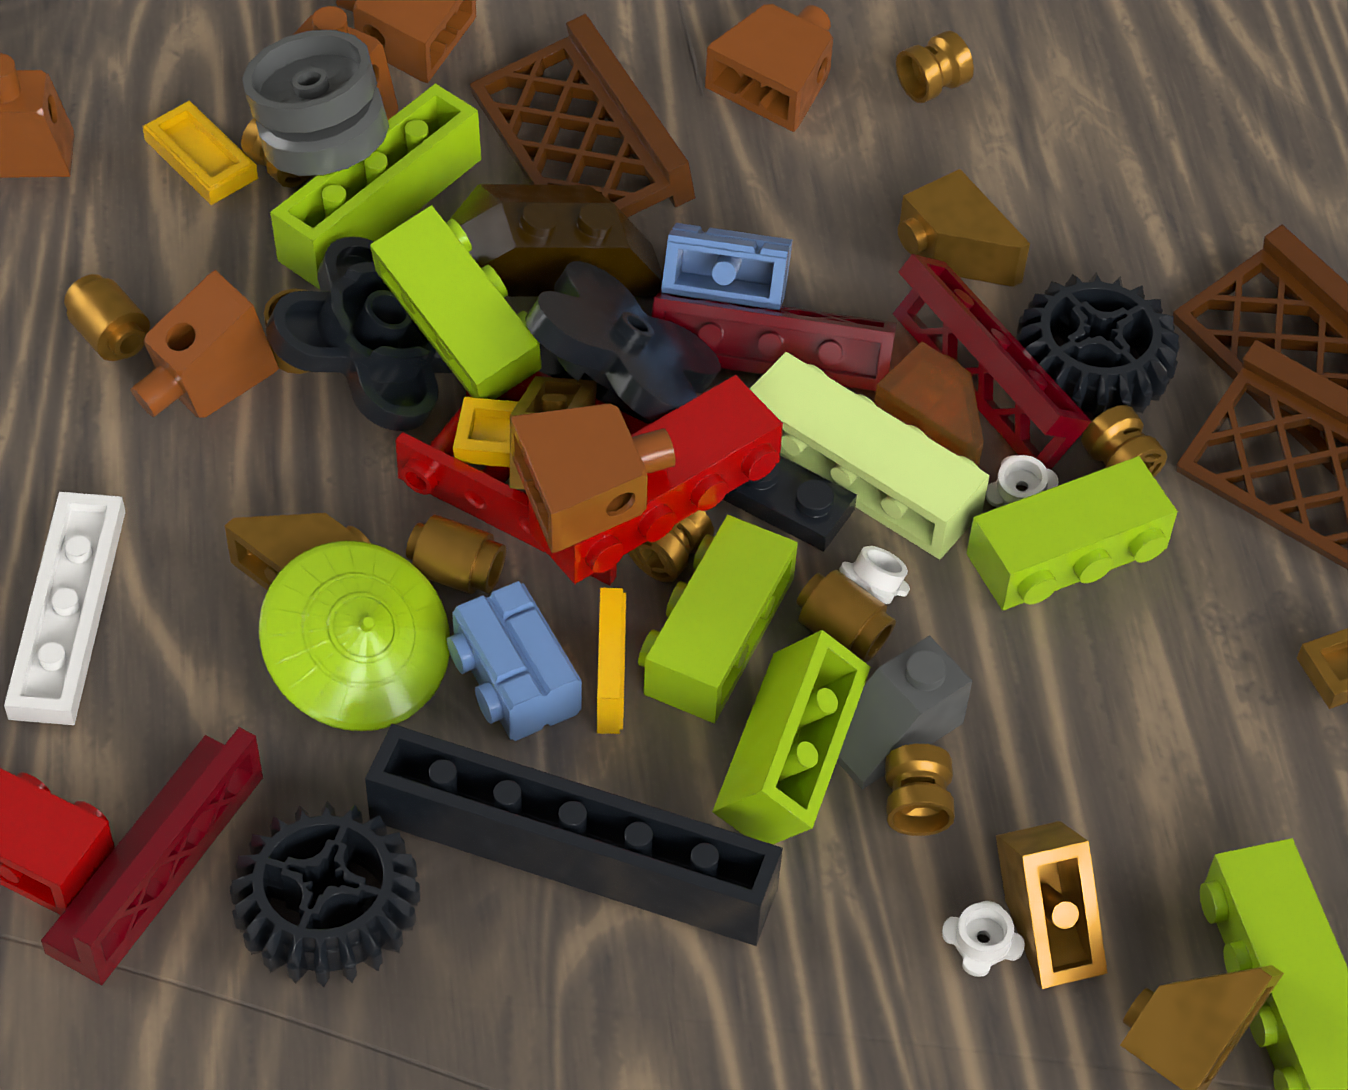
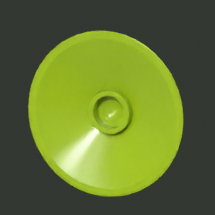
M336 541L313 547L301 553L277 574L265 595L259 619L260 647L267 670L281 693L300 711L334 728L349 731H373L390 727L391 724L396 725L410 718L433 697L443 680L449 662L450 652L447 645V638L450 637L449 623L444 606L436 590L423 573L411 562L399 554L375 544L360 541Z

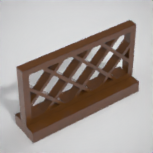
M586 13L566 22L568 37L470 83L472 95L531 185H587L578 183L585 166L611 170L605 187L590 186L612 201L627 218L667 198L670 199L675 208L696 198L688 160ZM565 59L572 66L567 81L542 77L545 69ZM507 87L523 89L517 105L494 102L490 95ZM536 92L560 96L554 112L529 108ZM572 99L595 101L597 106L592 118L566 114ZM523 122L548 126L541 143L517 138ZM560 128L585 132L579 149L554 145ZM598 135L620 138L623 141L617 156L592 152ZM547 159L573 164L566 181L542 176ZM623 173L646 176L651 183L634 193L617 190Z
M1283 224L1264 236L1262 250L1173 311V323L1233 380L1243 367V363L1237 358L1238 346L1251 347L1254 341L1258 340L1280 353L1281 349L1316 351V373L1348 389V374L1323 372L1324 352L1348 354V283ZM1259 273H1262L1278 288L1277 298L1242 296V285ZM1235 291V296L1229 295ZM1208 309L1234 311L1232 330L1206 329L1196 318ZM1240 312L1276 314L1275 333L1239 331ZM1283 314L1309 316L1318 325V336L1282 334ZM1224 345L1231 346V351ZM1246 390L1273 417L1270 403ZM1280 408L1282 417L1292 416V414ZM1305 425L1286 429L1310 453L1327 450L1326 442L1320 436V430ZM1348 458L1339 460L1342 472L1348 468ZM1331 462L1323 463L1322 465L1334 475Z
M1255 340L1243 358L1242 369L1176 464V471L1348 570V550L1340 546L1348 544V531L1323 536L1310 528L1306 512L1307 509L1341 502L1348 526V488L1346 487L1339 461L1348 458V390L1264 343ZM1249 390L1270 403L1273 420L1238 427L1234 407L1245 391ZM1280 408L1292 414V416L1282 417ZM1228 418L1230 429L1219 431ZM1311 425L1323 432L1327 450L1292 458L1286 429ZM1277 432L1284 459L1248 467L1242 439ZM1334 439L1347 446L1336 448ZM1234 441L1240 469L1215 474L1197 464L1207 447ZM1331 462L1338 490L1303 498L1296 469ZM1282 472L1288 473L1294 500L1269 505L1256 498L1252 479ZM1244 481L1246 491L1232 483ZM1298 512L1300 522L1286 514Z

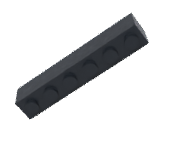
M391 724L365 778L370 820L380 815L387 827L757 946L778 890L782 847L399 725Z

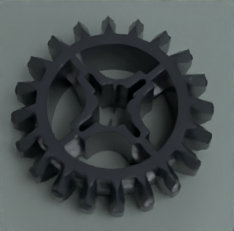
M1097 272L1089 282H1082L1077 276L1072 274L1068 282L1065 283V286L1051 281L1044 294L1035 293L1033 300L1028 305V309L1024 310L1023 316L1019 319L1016 340L1082 411L1091 412L1094 418L1106 410L1120 405L1130 406L1134 411L1143 414L1146 407L1150 405L1151 400L1159 401L1161 395L1166 391L1170 379L1175 375L1178 364L1176 358L1180 347L1178 342L1179 335L1174 333V316L1162 314L1161 299L1144 300L1143 285L1129 290L1123 287L1121 276L1111 284L1102 282ZM1057 335L1065 341L1064 345L1060 347L1053 339ZM1132 347L1139 354L1140 358L1137 360L1129 353Z
M328 801L321 811V816L309 817V813L299 805L295 813L296 822L288 825L273 817L270 824L271 837L252 834V839L249 843L251 855L238 856L235 866L238 879L232 880V885L230 886L231 900L235 904V909L232 911L236 929L244 933L245 947L251 952V955L262 953L263 963L270 973L287 964L288 976L296 984L308 970L315 971L317 982L325 987L330 979L331 971L343 970V976L353 983L357 976V964L364 962L379 971L380 965L383 963L381 949L399 953L400 947L403 945L402 931L413 930L416 922L414 907L418 906L420 901V884L415 879L417 877L416 861L412 858V854H406L405 841L399 832L387 835L386 823L382 821L380 815L363 824L362 812L359 811L356 805L344 817L336 816L334 807ZM351 862L364 867L372 873L379 881L381 889L366 885L364 877L351 873ZM276 898L286 901L288 909L300 913L301 922L299 926L282 918L270 905L271 899Z

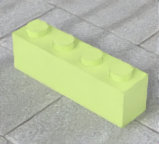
M785 352L750 388L783 423L780 456L857 494L855 506L857 509L939 560L972 525L973 517L982 513L989 474L980 470L970 459L957 456L929 439L919 428L906 425L878 408L866 396L855 394L830 379L818 367L806 364Z

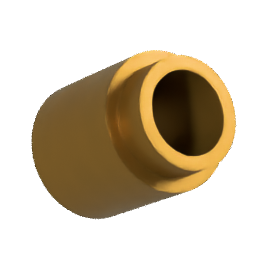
M89 274L81 277L71 285L64 299L68 320L101 358L107 361L127 359L136 355L143 348L144 338L150 331L149 319L114 280L103 278L98 274Z
M436 514L432 515L426 524L419 522L415 525L406 547V558L413 560L412 564L428 580L469 594H473L477 590L490 593L498 582L506 557V546L495 542L492 533Z
M838 570L830 572L826 577L820 573L814 575L804 586L796 602L802 608L799 615V622L814 633L824 630L864 662L872 659L882 648L896 624V620L886 613L887 606Z

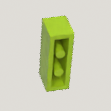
M431 205L370 244L376 272L471 397L497 399L542 369L540 343L531 334L526 325L525 317L527 312L524 310L518 314L514 312L504 299L508 296V292L501 278L490 265L487 264L480 268L469 253L472 251L470 240L454 219L445 222Z
M1140 456L973 517L966 554L996 602L1004 611L1022 603L1029 605L1039 603L1047 599L1054 591L1080 581L1082 583L1097 581L1110 570L1135 560L1140 563L1152 560L1167 549L1178 511Z
M728 514L715 536L706 534L696 552L693 563L695 572L688 583L678 582L671 594L666 609V617L668 619L662 630L652 629L642 645L638 665L645 668L644 695L715 724L794 579L798 542Z
M820 630L773 653L712 812L744 836L770 844H776L813 829L871 667L824 630Z

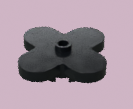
M362 237L338 239L328 247L318 267L317 279L321 291H295L283 296L277 302L267 323L266 334L268 342L273 351L283 361L295 368L308 372H339L344 374L355 405L374 424L393 431L413 430L426 421L438 400L439 389L434 373L453 372L376 272L370 244L374 241Z
M570 262L554 284V291L542 292L525 317L526 325L531 334L541 345L556 355L560 364L575 380L579 381L583 374L586 373L594 381L608 389L602 398L603 400L619 408L636 412L651 422H655L697 397L696 393L706 391L721 368L718 357L702 339L678 324L648 316L643 312L631 292L619 280L606 271L586 262Z

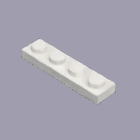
M59 492L4 704L8 720L75 725L125 516L122 497Z

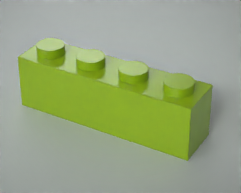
M436 83L388 120L389 128L384 142L368 158L348 169L326 175H317L270 212L278 262L320 289L317 279L318 267L328 247L333 242L344 237H362L375 242L400 226L481 160L477 109Z
M1293 838L1215 854L1205 882L1200 886V902L1207 921L1210 924L1217 923L1225 943L1223 954L1227 973L1273 965L1284 973L1249 1025L1259 1047H1266L1275 1068L1273 1075L1275 1090H1348V967Z

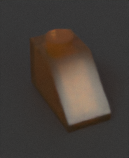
M921 342L877 384L874 403L878 408L906 425L919 428L929 439L957 456L970 459L979 468L984 440L971 373L961 367L954 358L941 354L924 342Z

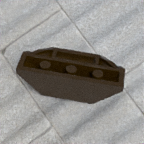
M478 184L449 219H454L466 233L472 245V251L469 253L480 268L488 264L499 275L508 292L506 297H539L542 292L554 291V284L566 266L573 261L586 262L606 271L619 280L633 296H656L662 289L663 274L652 244L612 201L590 185Z

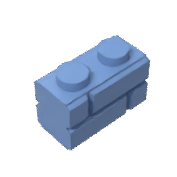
M675 223L668 235L661 293L780 310L786 293L793 240L709 228L707 232H703L701 226Z
M517 581L493 591L490 597L486 598L483 595L456 606L452 612L454 635L447 638L448 649L458 671L461 674L471 671L479 686L475 687V695L488 723L492 724L500 721L510 740L517 741L542 730L546 724L552 726L574 717L582 710V681L524 583Z

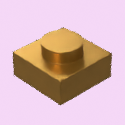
M1348 628L1302 644L1296 658L1329 709L1348 703Z

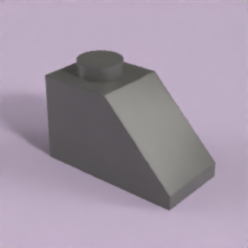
M930 635L879 667L865 683L837 762L863 790L885 775L886 756L892 750L915 743L933 744L962 725L973 680Z

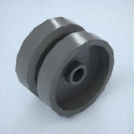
M337 30L306 31L285 37L267 46L248 63L242 77L244 91L252 116L256 119L258 134L266 159L278 170L298 176L326 175L348 169L368 158L384 142L389 128L388 119L379 88L377 87V80L367 45L355 35Z

